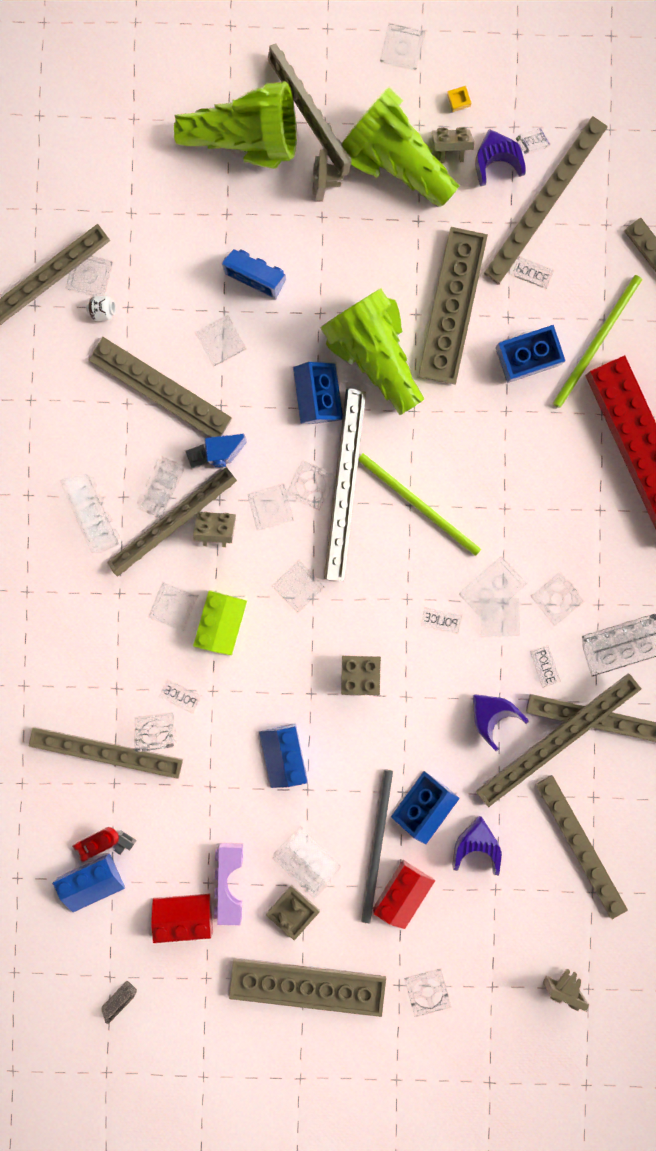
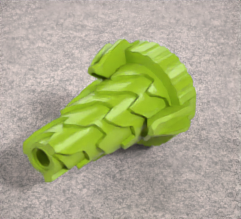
M287 82L265 84L263 88L251 90L240 98L232 100V103L214 104L213 108L198 109L195 113L174 114V140L176 144L182 146H208V149L225 148L248 151L243 157L244 162L272 169L277 168L283 161H290L295 156L297 121L293 96Z
M388 87L341 143L342 147L351 157V166L376 178L380 175L379 167H382L394 177L401 179L412 191L417 190L432 204L440 207L444 206L460 185L447 174L448 171L445 166L431 154L433 151L422 140L421 135L409 123V119L399 107L403 100Z
M382 288L371 293L320 327L327 338V347L350 365L356 362L361 372H365L372 384L379 388L386 401L390 400L399 415L404 414L424 400L410 373L411 370L406 362L407 357L398 343L400 342L398 334L403 332L398 304L396 300L387 298Z

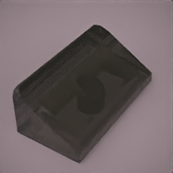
M126 981L102 1006L101 1011L106 1024H109L135 997L137 989L129 981Z

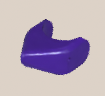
M489 129L479 147L475 160L480 187L486 185L487 166L497 161L510 164L519 177L525 176L526 165L520 145L513 139Z
M473 695L475 726L479 734L495 752L499 748L493 740V730L498 721L507 717H515L525 724L529 722L527 717L512 702L505 698Z
M479 816L458 837L454 847L452 868L453 871H458L462 859L468 853L481 851L491 857L492 873L495 876H499L502 860L501 848L483 817Z

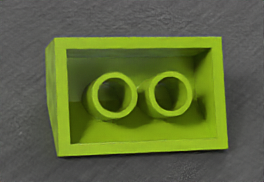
M209 590L193 646L232 656L248 600Z

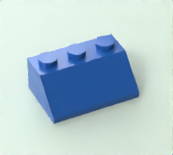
M233 249L222 262L225 275L274 299H277L286 281V274H284L281 268L277 266L272 268L266 265L267 262L263 259H254L250 257L248 252L242 249L239 251Z
M306 362L294 366L293 372L300 424H318L342 420L343 413L336 363Z
M291 724L259 731L270 788H284L307 784L308 777L297 725Z
M423 771L391 815V818L414 839L427 844L460 797L429 773Z
M110 853L57 877L53 882L60 901L72 913L126 888Z

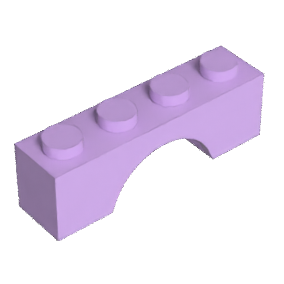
M220 843L219 849L215 850V861H218V868H215V880H218V887H215L214 899H218V907H214V919H217V925L241 926L242 900L237 899L231 894L227 881L233 871L242 867L243 843Z

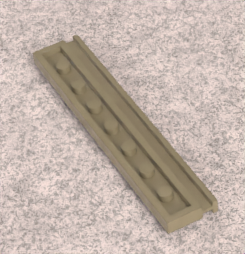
M102 337L91 358L88 359L93 364L210 437L222 436L233 419L228 414L105 337Z

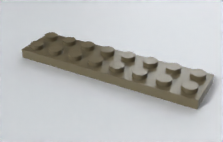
M450 227L418 375L420 378L456 385L488 234Z
M234 958L229 999L382 1017L386 976Z

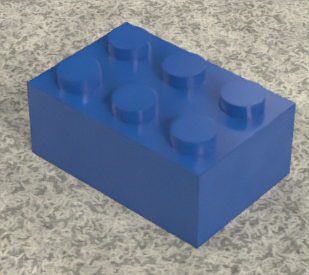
M554 324L499 342L495 347L507 383L561 366L566 361Z

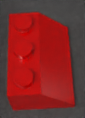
M402 860L373 906V914L392 926L406 929L436 880L405 860Z
M210 894L153 898L151 920L153 943L211 939L213 921Z

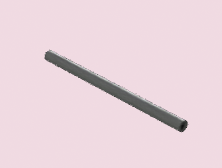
M384 769L361 918V922L367 924L371 923L393 778V770Z

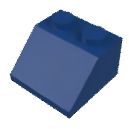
M244 433L205 438L208 462L215 466V468H224L226 464L231 463L247 443Z

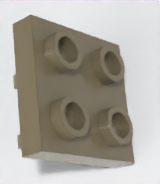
M441 127L437 128V130H432L435 151H440L441 163H445V151L459 150V160L464 162L465 150H474V140L471 131L466 127H457L456 130H448V128Z
M320 149L319 156H315L313 166L314 182L312 185V194H316L315 201L323 202L326 188L341 187L342 183L337 181L343 180V177L338 174L339 172L336 167L327 163L328 150Z
M198 512L193 532V541L203 542V546H207V542L222 543V547L226 548V543H232L236 514Z
M342 655L341 695L380 696L381 656Z
M291 884L267 911L266 916L295 941L320 913V909Z
M567 968L558 981L545 976L543 984L553 1001L567 1003L575 1011L583 1010L587 1012L589 1003L580 991L582 981L580 978L577 979L576 972L569 975L570 970Z

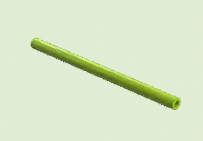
M633 276L552 404L557 408L562 407L643 279L640 276Z
M361 454L358 458L361 464L474 556L478 555L481 551L480 547L367 455Z

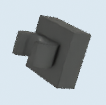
M204 445L185 451L192 469L209 464Z
M121 830L118 833V845L114 851L121 855L125 848L130 851L137 840Z

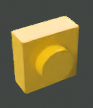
M466 85L447 92L452 112L471 107L472 103Z

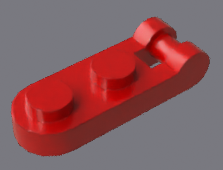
M106 827L80 840L72 847L75 851H78L80 861L84 862L113 847L118 842L119 836L115 829Z

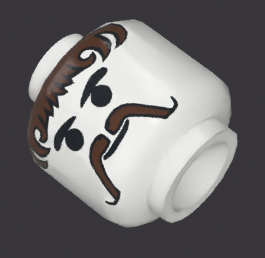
M107 295L93 296L90 298L89 304L86 305V312L94 321H109L116 314V304Z

